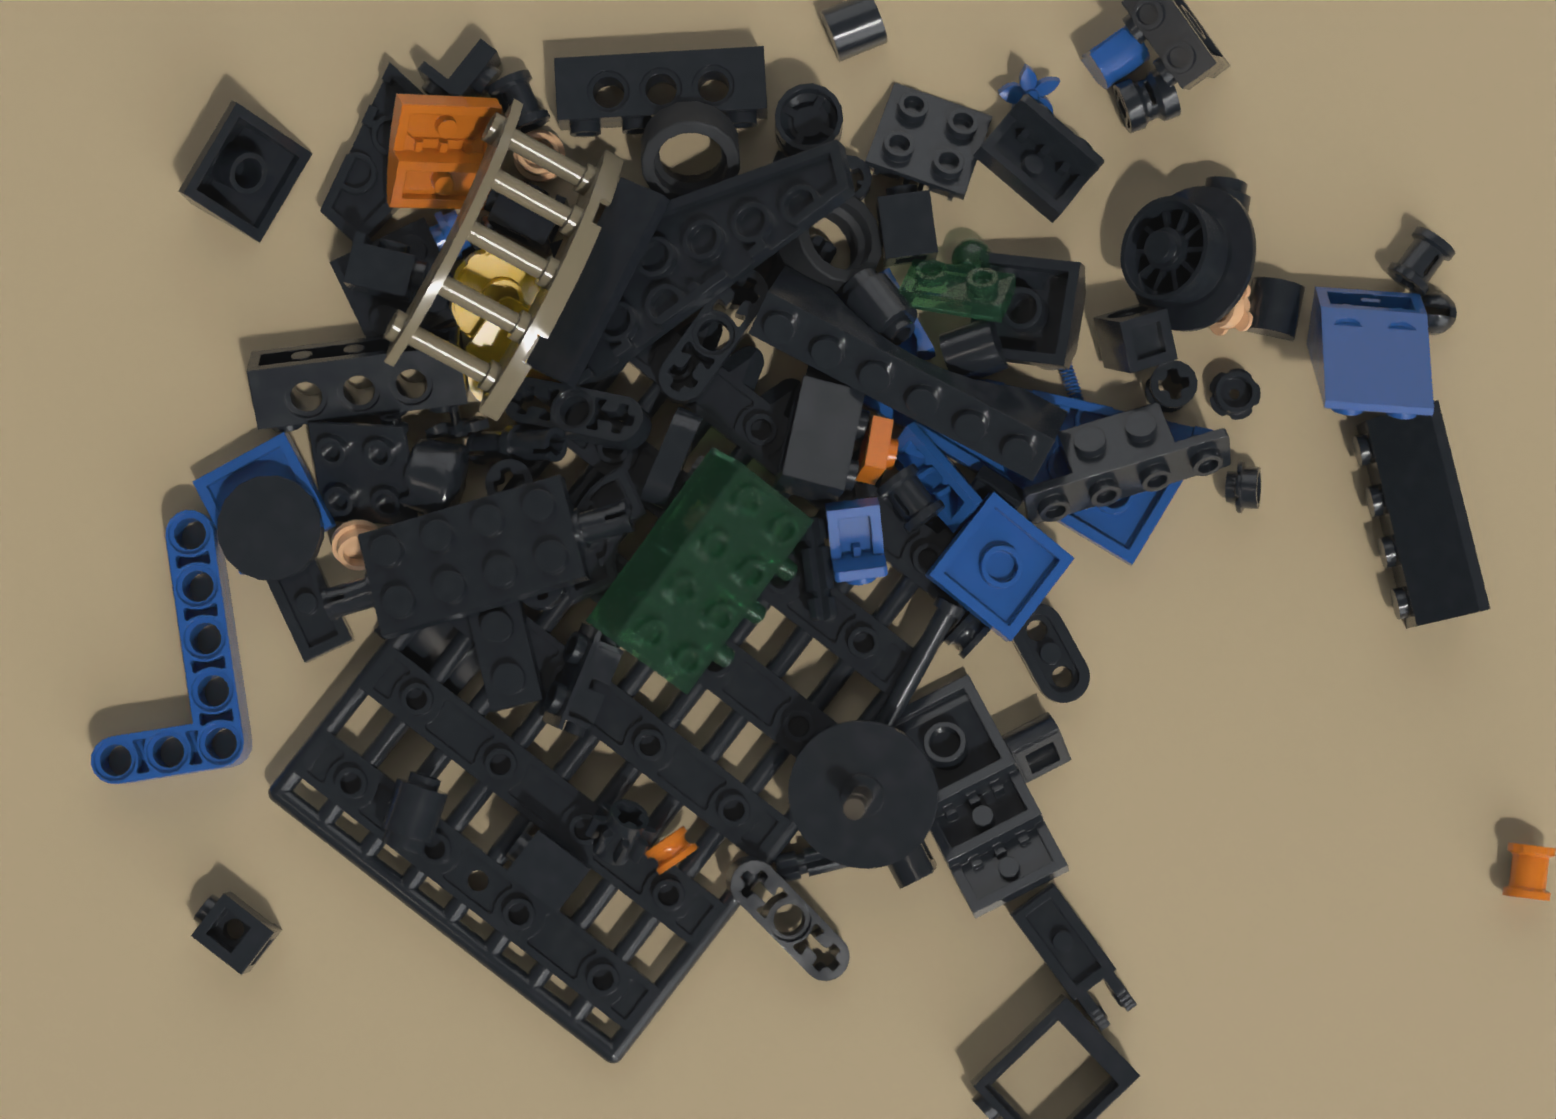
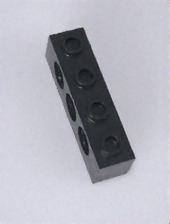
M764 46L554 58L557 121L560 130H570V136L594 137L601 135V128L622 127V133L643 134L647 122L659 110L677 102L698 101L714 106L731 119L735 129L755 127L758 125L757 119H768ZM719 80L728 87L729 91L722 100L710 102L699 94L701 86L707 81ZM658 83L670 84L677 91L674 99L664 105L651 102L647 94L650 88ZM606 86L620 88L624 92L623 100L612 108L600 106L595 99L597 93Z
M460 326L427 330L464 350ZM383 336L251 352L247 368L258 430L272 428L276 432L294 431L310 421L350 423L357 417L377 415L380 418L388 413H399L401 416H404L408 411L429 409V411L434 413L449 412V407L468 404V379L465 374L410 345H407L394 367L385 363L390 341L383 338ZM414 369L420 371L426 378L417 383H410L402 379L399 374L405 370ZM353 376H363L368 378L373 385L367 389H357L351 386L347 380ZM309 382L316 385L321 392L308 396L300 393L295 386L299 383Z

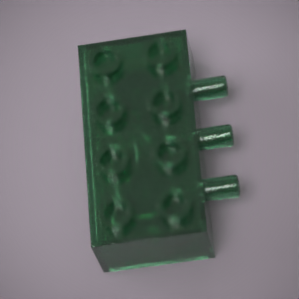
M712 447L585 621L687 695L711 661H714L721 667H727L731 664L735 657V652L725 642L743 617L752 624H757L764 619L766 608L757 601V598L774 575H777L783 581H789L795 576L798 567L788 556L814 520L744 464Z

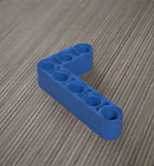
M184 510L176 513L168 522L165 536L193 724L111 736L101 740L91 754V766L95 775L108 784H130L231 768L242 764L249 757L252 750V734L226 558L219 544L218 531L211 517L195 510ZM193 522H201L206 531L204 542L198 548L187 549L182 540V533L185 527ZM207 573L212 578L213 591L206 600L197 602L191 596L190 584L197 575ZM215 625L220 631L221 643L214 652L205 654L198 646V635L204 627ZM219 676L227 682L229 695L224 703L215 707L207 701L205 688L211 679ZM226 728L235 735L237 746L230 757L223 759L214 752L213 739L220 730ZM171 737L177 738L184 748V756L181 762L174 767L168 766L161 757V747ZM120 745L124 746L131 755L129 770L122 775L114 773L109 765L111 751Z

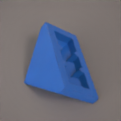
M912 422L905 427L897 438L899 444L894 466L899 471L913 463L919 469L917 476L935 500L941 499L945 505V508L937 515L955 533L964 525L983 500L952 461L915 422Z

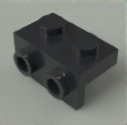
M1028 94L1022 96L973 154L977 160L1051 223L1062 214L1086 182L1104 163V159L1093 150L1086 140L1075 135L1054 117L1045 105L1038 103Z

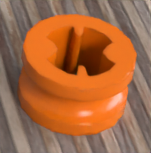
M684 826L645 852L647 858L657 860L658 867L656 871L659 875L698 849L695 842L689 843L685 839L687 830Z

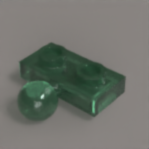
M968 238L959 242L953 249L951 264L937 260L914 258L899 290L912 306L918 310L1001 323L1015 293V274L990 269L992 265L989 263V253L992 252L989 246L982 240Z

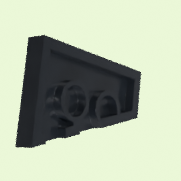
M390 62L382 77L383 82L378 93L363 117V125L349 154H346L320 209V212L352 242L356 231L366 233L371 239L399 209L389 207L387 203L388 153L396 94L425 95Z

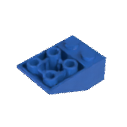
M1315 286L1306 345L1324 408L1332 409L1338 414L1348 416L1359 415L1363 411L1385 412L1388 416L1397 419H1413L1417 415L1433 416L1434 400L1428 318L1420 294Z

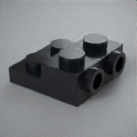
M1123 0L1121 2L1129 13L1122 18L1124 24L1140 44L1146 40L1151 44L1159 56L1153 61V64L1170 87L1178 83L1182 89L1190 90L1206 77L1215 78L1230 67L1226 58L1184 0Z

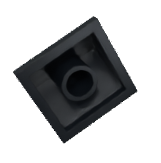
M232 100L178 192L195 207L260 243L312 156V153Z

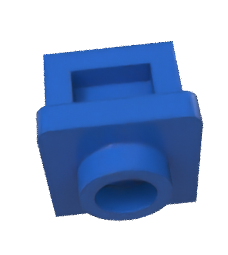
M878 497L825 503L831 564L835 582L865 585L873 582L878 577L887 576L888 569L884 554Z

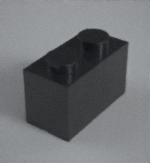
M803 376L794 391L773 490L824 503L837 502L844 490L852 491L859 468V460L851 458L855 440L863 441L870 416V411L862 409L865 394L851 387Z

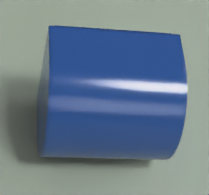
M1125 25L1082 55L1081 61L1095 81L1104 89H1108L1148 61L1150 54L1145 43L1140 44Z

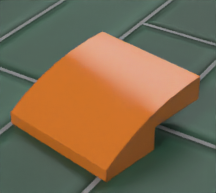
M396 94L387 167V203L389 207L462 208L488 144L481 140L483 132L494 113H502V106L497 98ZM485 200V202H484L483 207H482L481 210H484V206H485L486 200Z

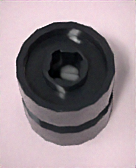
M814 83L799 84L787 90L778 101L775 111L776 142L782 153L787 157L836 139L840 141L843 127L842 106L836 95L826 87Z

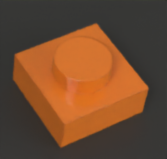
M873 415L868 422L863 441L860 442L858 454L859 468L856 481L875 485L885 469H893L899 444L898 439L891 438L893 419Z

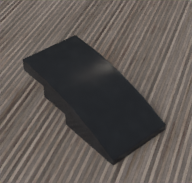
M967 674L908 704L895 728L918 744L933 767L937 779L939 799L936 817L930 833L974 918L976 919L1068 872L1069 867L1044 822L1042 813L1023 780L1011 752L969 675Z

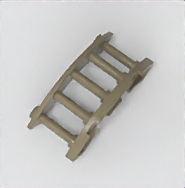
M516 99L512 101L504 116L495 112L487 124L481 140L488 144L477 174L452 229L407 311L403 312L398 309L395 312L383 338L390 341L384 362L393 367L407 345H410L478 381V388L483 390L478 412L495 421H498L532 367L526 363V360L539 340L537 335L539 334L548 339L582 273L601 230V227L594 223L599 205L602 203L608 207L611 204L624 162L622 158L605 150L595 166L587 163L584 167L517 130L516 126L523 103ZM510 149L573 184V191L579 194L576 205L573 204L571 207H568L502 171L500 167L507 150ZM490 189L560 226L559 232L564 234L555 258L549 256L545 259L476 221ZM465 241L478 246L536 278L535 284L540 286V289L528 312L521 310L517 313L448 276ZM437 294L508 332L507 338L512 341L499 362L492 359L487 363L419 327Z

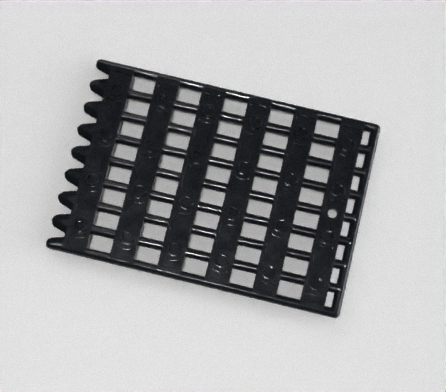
M692 322L677 332L674 329L670 330L591 389L606 392L629 363L653 381L638 401L647 411L650 418H652L667 399L662 394L659 386L660 368ZM709 322L700 328L698 340L704 348L716 351L723 333L722 324ZM687 346L683 353L692 355L691 361L681 372L673 368L669 372L674 378L671 388L677 392L684 386L693 389L697 385L692 380V374L700 362L706 369H710L713 365V362L699 358L690 346ZM753 346L743 347L729 356L700 398L690 404H682L691 412L703 416L702 424L690 453L711 427L736 446L705 486L700 483L691 499L705 507H708L722 477H725L728 472L739 477L752 459L776 477L793 395L800 381L793 378L784 379L761 396L756 394L754 390L764 366V357L761 351ZM576 402L569 407L565 416L567 425H579L587 418L589 414L588 402ZM604 413V421L612 423L620 432L624 426H632L634 423V419L629 414L626 420L621 422L610 419ZM563 437L550 438V441L567 440V448L589 464L568 490L574 509H576L581 499L594 484L623 464H625L639 497H641L659 452L647 441L635 449L620 450ZM859 449L852 454V459L858 460ZM529 461L526 466L532 471L537 480L551 461ZM682 470L675 487L678 491L688 474L684 470ZM884 472L875 485L855 481L852 491L844 490L837 502L878 497L886 562L901 573L902 576L872 615L846 596L854 585L846 582H835L833 578L835 588L831 589V595L836 596L837 617L833 620L815 622L809 618L807 600L811 599L810 592H806L801 556L804 542H800L798 537L787 551L763 532L792 495L773 490V484L751 512L757 521L758 533L754 543L748 549L741 552H731L720 543V525L723 519L736 510L726 503L720 513L722 519L702 551L713 562L684 598L693 607L695 615L691 629L683 637L667 639L658 633L655 626V615L661 604L621 581L631 562L617 553L616 566L620 584L590 597V599L607 611L596 625V628L616 635L622 626L625 625L645 640L648 646L617 685L612 681L608 685L592 678L588 688L605 695L592 730L586 729L583 738L579 736L575 738L552 769L527 750L547 724L541 721L545 713L542 708L543 700L538 701L512 735L509 736L485 717L489 713L490 707L484 685L469 704L443 685L475 645L469 618L466 616L449 621L459 631L428 671H425L402 653L418 631L385 639L268 789V796L276 805L610 1064L618 1063L740 907V904L730 894L728 889L724 891L720 898H717L694 880L697 874L725 838L747 855L757 856L770 866L774 863L775 859L797 833L798 828L793 820L790 807L783 815L758 795L790 754L797 758L812 738L823 730L838 724L823 711L854 671L880 690L857 719L875 721L917 645L916 643L914 647H911L889 630L888 627L918 588L934 600L940 595L961 606L925 576L959 530L953 533L938 516L908 534L903 528L905 521L887 497L881 498L876 492ZM513 475L502 491L525 484L524 478H517ZM804 498L819 510L815 517H824L826 520L825 503ZM641 500L645 510L650 511L657 518L663 511L662 508ZM741 528L736 529V535L741 533ZM628 532L625 533V535H624L623 538L621 539L620 543H621V542L623 541V539L627 536ZM731 574L755 594L725 633L722 634L698 614ZM565 593L560 604L550 610L541 611L534 621L526 616L544 695L551 683L558 681L566 662L563 660L565 645L550 633L572 606L567 593ZM772 606L797 626L766 666H763L741 649L740 646ZM677 615L672 617V622L677 621ZM955 618L944 640L959 623V619ZM812 639H815L837 656L838 659L806 699L781 679ZM666 657L690 675V678L658 718L633 698ZM708 689L730 706L732 710L701 750H699L675 730ZM369 695L393 715L361 755L340 739L337 734ZM750 722L774 742L743 782H740L718 765L717 762L747 723ZM412 728L435 746L416 772L437 779L450 761L453 760L477 780L445 820L442 817L440 818L433 842L426 843L423 854L412 853L388 845L411 863L403 875H401L377 856L386 845V843L382 842L385 829L381 825L396 782L381 771L379 766L408 729ZM602 741L624 758L625 761L593 801L569 783V781L597 744ZM642 773L667 792L649 815L647 826L656 829V834L648 849L655 844L683 806H686L709 824L695 842L698 849L681 860L678 866L674 865L660 875L656 871L658 867L657 860L647 858L645 854L638 864L630 858L622 865H611L602 861L593 852L592 843L595 838L585 835V830L600 803L605 801L612 806L614 802L621 800ZM302 779L328 798L319 810L294 792V789ZM494 792L515 808L518 813L488 852H486L462 834V832ZM344 811L369 830L361 842L357 841L336 824ZM535 825L551 835L602 876L571 917L561 910L556 913L505 874L508 870L504 866L508 860L505 856L524 832L529 833ZM476 870L485 872L488 877V885L481 891L472 889L468 883L470 874ZM748 870L744 872L740 878L744 881L745 885L740 892L743 893L747 889L753 890L759 882V877L763 871L761 870L755 875ZM427 877L431 878L453 896L444 908L419 889ZM620 890L644 910L612 950L587 930L617 891ZM469 909L495 928L486 940L461 922ZM661 922L686 942L657 980L653 982L629 962ZM511 942L536 960V963L528 973L502 954ZM553 974L578 993L570 1005L545 987V984ZM595 1007L620 1026L612 1038L586 1019Z

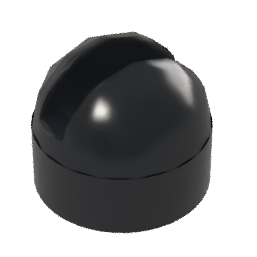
M1430 292L1421 297L1424 306L1447 308L1448 316L1427 314L1429 335H1439L1451 328L1457 316V309L1453 300L1441 292Z

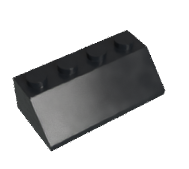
M1439 400L1434 401L1433 416L1417 415L1413 419H1397L1386 414L1357 425L1359 435L1353 436L1354 453L1359 466L1366 465L1371 486L1365 487L1366 502L1371 516H1379L1384 537L1378 538V550L1383 566L1385 568H1392L1396 588L1390 590V597L1397 619H1404L1407 629L1489 610L1490 605Z

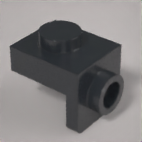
M480 38L448 79L427 62L423 61L417 69L425 81L421 89L427 95L475 97L479 93L481 96H484L488 93L487 88L499 79L501 71L498 67L502 62L498 52Z

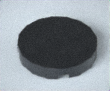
M278 475L257 476L239 484L224 500L217 519L218 541L226 559L240 573L263 581L283 580L303 572L318 556L324 540V523H322L321 509L316 498L301 483Z

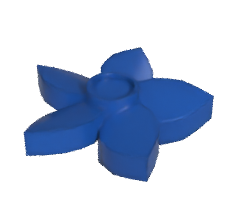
M1024 64L1019 74V83H1006L997 91L1006 102L1012 104V108L1024 94H1028L1038 103L1045 105L1053 114L1052 104L1046 95L1057 88L1060 79L1059 77H1044L1037 81L1034 70L1029 65Z

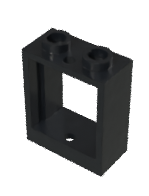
M1061 994L970 1082L978 1091L972 1098V1101L989 1119H998L1000 1116L1003 1119H1023L992 1084L1057 1021L1066 1028L1110 1075L1066 1119H1096L1140 1075L1083 1014Z

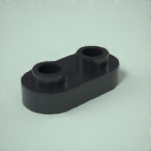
M1039 604L1013 638L1012 642L1036 686L1045 698L1055 703L1075 701L1088 688L1090 681L1089 668L1059 613L1048 605ZM1032 621H1039L1046 628V635L1040 641L1030 639L1027 634V626ZM1058 667L1068 669L1071 674V681L1066 687H1059L1052 680L1053 671Z

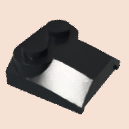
M979 251L978 260H980L970 323L988 316L994 319L1007 362L1034 365L1049 371L1058 369L1069 370L1077 351L1086 297L1085 266L1081 262Z

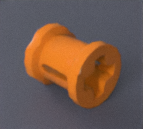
M1508 842L1507 850L1512 853L1509 885L1503 887L1502 895L1550 901L1551 893L1546 890L1549 858L1555 856L1556 848Z

